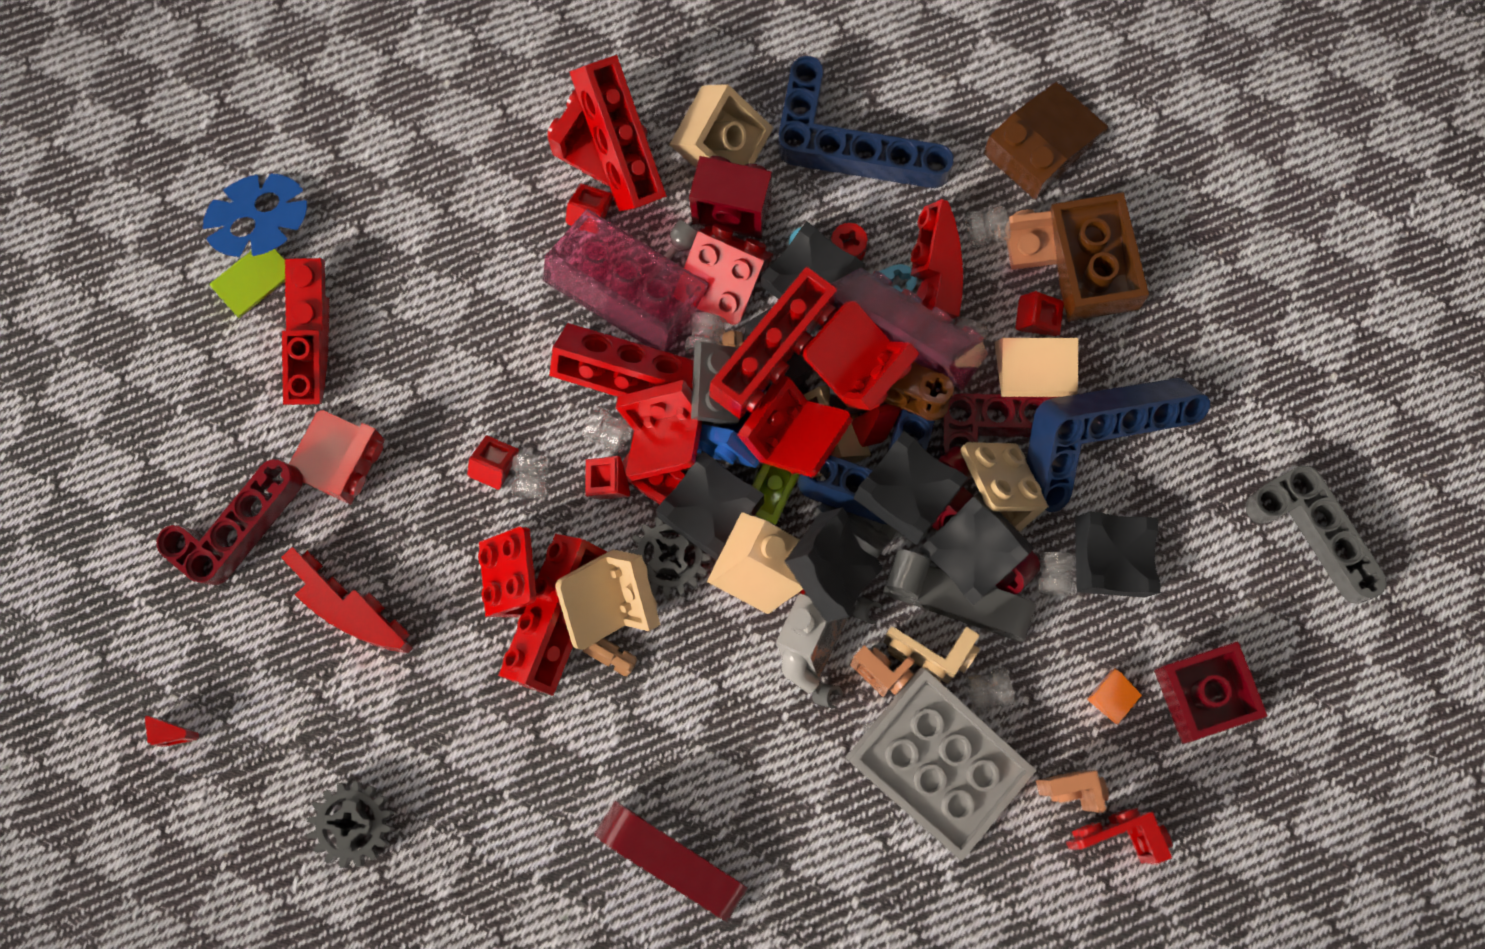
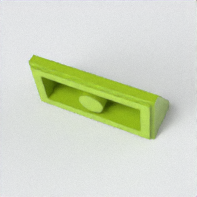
M275 249L253 256L252 251H250L212 281L210 287L238 318H241L285 282V260Z
M761 463L751 486L764 494L765 503L755 516L776 525L800 474L795 473L792 475L788 470Z

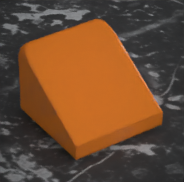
M1114 668L1106 675L1087 700L1118 725L1142 695L1120 671Z

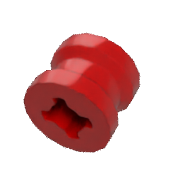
M844 223L838 226L832 233L831 242L861 261L865 257L868 239L864 229L854 223Z

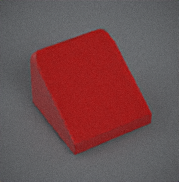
M580 183L567 203L566 223L598 234L613 200V194Z
M1038 291L1020 296L1015 329L1026 333L1060 336L1063 301Z
M889 404L881 405L853 419L851 424L859 444L862 447L884 442L902 408Z
M486 435L469 458L467 475L476 481L499 490L514 464L519 449Z
M620 456L586 459V497L598 500L630 497V488Z
M145 716L147 742L150 745L167 747L197 741L199 738V733L160 718Z

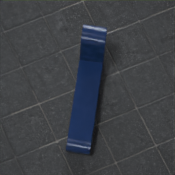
M802 56L793 62L779 129L778 152L780 158L785 163L793 166L927 188H939L948 182L954 157L951 150L944 145L815 124L822 90L823 66L817 58L812 56ZM803 75H809L814 80L805 82L799 78ZM797 107L806 108L808 112L804 114H797L793 111V109ZM796 139L803 144L798 147H791L786 142ZM826 145H832L838 150L833 153H827L821 148ZM860 151H868L873 155V157L863 159L859 157L857 153ZM904 157L908 160V163L899 165L892 159ZM932 162H937L944 167V169L933 170L928 166V164Z
M927 351L921 355L917 362L921 366L949 377L951 371L950 361L945 354L939 351ZM938 383L936 389L940 390L941 384ZM928 404L927 410H930L932 404ZM901 409L887 452L904 431L915 435L918 439L916 441L926 450L935 420H926L912 412ZM830 455L818 472L826 480L819 481L813 477L800 474L798 486L804 496L835 508L843 507L845 511L881 524H887L854 499L856 493L851 492L846 486L851 484L859 487L873 470Z
M1173 378L1051 398L1044 401L1037 408L1034 415L1026 462L1035 481L1039 484L1041 493L1048 505L1045 510L1048 512L1060 511L1070 501L1082 444L1198 423L1207 415L1210 409L1209 397L1183 378Z

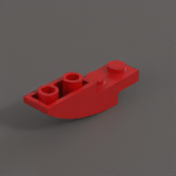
M944 199L925 206L921 211L917 223L918 228H920L918 239L911 253V262L913 264L910 276L922 279L916 294L918 302L916 316L909 330L911 336L910 343L919 353L940 348L945 321L960 317L963 293L962 252L949 201Z
M322 258L285 259L286 331H282L283 405L322 404L327 373L330 318L329 297H326L325 260Z
M291 547L281 557L305 583L295 596L323 620L341 631L377 647L403 653H409L413 649L406 641L410 633L396 619L389 623L384 618L381 612L385 607L370 592L363 596L361 593L353 590L344 598L349 592L333 576L327 580L319 572L323 565L308 550L302 554Z

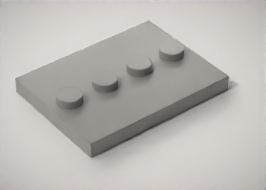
M921 667L845 757L846 760L961 861L964 860L1037 771L933 675Z

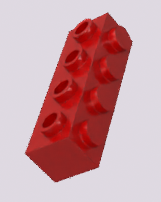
M806 266L711 380L709 396L738 419H741L747 410L753 413L766 396L763 393L764 389L771 381L777 384L790 367L787 361L794 353L801 355L805 347L812 341L813 336L810 333L818 324L824 327L832 318L837 309L833 306L837 288Z
M555 533L553 541L547 549L546 558L538 578L535 580L536 600L533 604L526 606L524 613L519 618L517 630L509 650L504 655L503 665L498 676L526 688L554 696L573 648L556 591V582L565 575L604 555L607 551L584 539Z

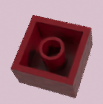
M713 155L709 158L700 156L689 194L692 224L704 227L720 224L730 228L736 234L762 239L772 200V172L767 171L758 164L748 163L744 166L731 163L722 156Z
M1238 641L1154 670L1182 744L1268 716Z

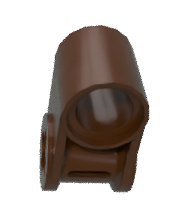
M913 361L910 372L892 385L887 391L888 395L884 402L905 409L926 420H939L948 411L949 400L952 398L954 391L953 382L946 375L935 372ZM938 383L941 384L940 390L936 389ZM928 404H932L930 410H927Z

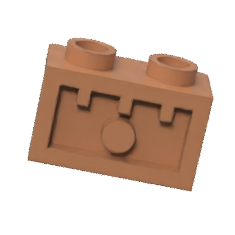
M1051 209L1047 212L1035 213L1034 210H1021L1010 216L1004 230L1011 270L1056 265L1057 258Z
M864 645L853 656L850 666L884 697L889 691L896 695L914 676L910 669L915 661L909 656L892 672L889 669V666L892 664L891 661L879 649L874 647L870 651Z
M1079 770L1036 780L1039 795L1051 796L1052 802L1059 801V803L1080 799L1083 811H1106L1104 801L1109 800V792L1105 779L1098 777L1097 770Z

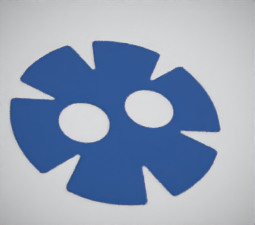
M271 173L260 189L258 175H251L223 189V192L232 200V203L212 200L203 219V229L224 226L206 238L208 243L222 254L240 257L250 240L252 255H261L279 247L288 240L278 227L293 230L299 229L306 215L307 201L286 203L303 192L301 186L287 176ZM265 193L277 194L279 203L273 210L260 212L255 208V201L259 196ZM242 217L252 218L255 221V228L250 234L237 237L231 233V226L236 220Z

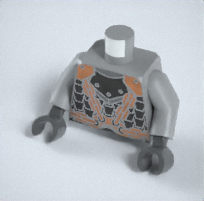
M800 593L777 638L776 644L782 657V673L806 693H812V699L815 704L835 709L836 706L830 702V694L842 696V689L836 685L819 682L848 618L826 622L810 598ZM859 597L855 604L856 609L852 614L864 622L875 624L876 621L868 617L869 610L873 606L882 609L880 603L869 598Z

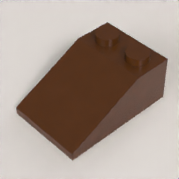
M1056 81L1013 112L989 136L984 155L1034 200H1037L1108 130L1109 126Z
M1124 192L1052 204L1051 216L1059 283L1068 322L1140 310L1149 296Z

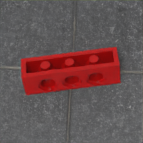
M617 54L570 71L572 82L618 210L636 209L666 197Z
M567 323L553 345L549 376L617 397L684 380L692 390L694 360Z

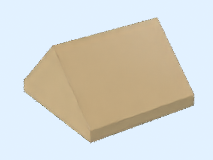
M1001 338L995 341L1002 397H1063L1078 394V338Z

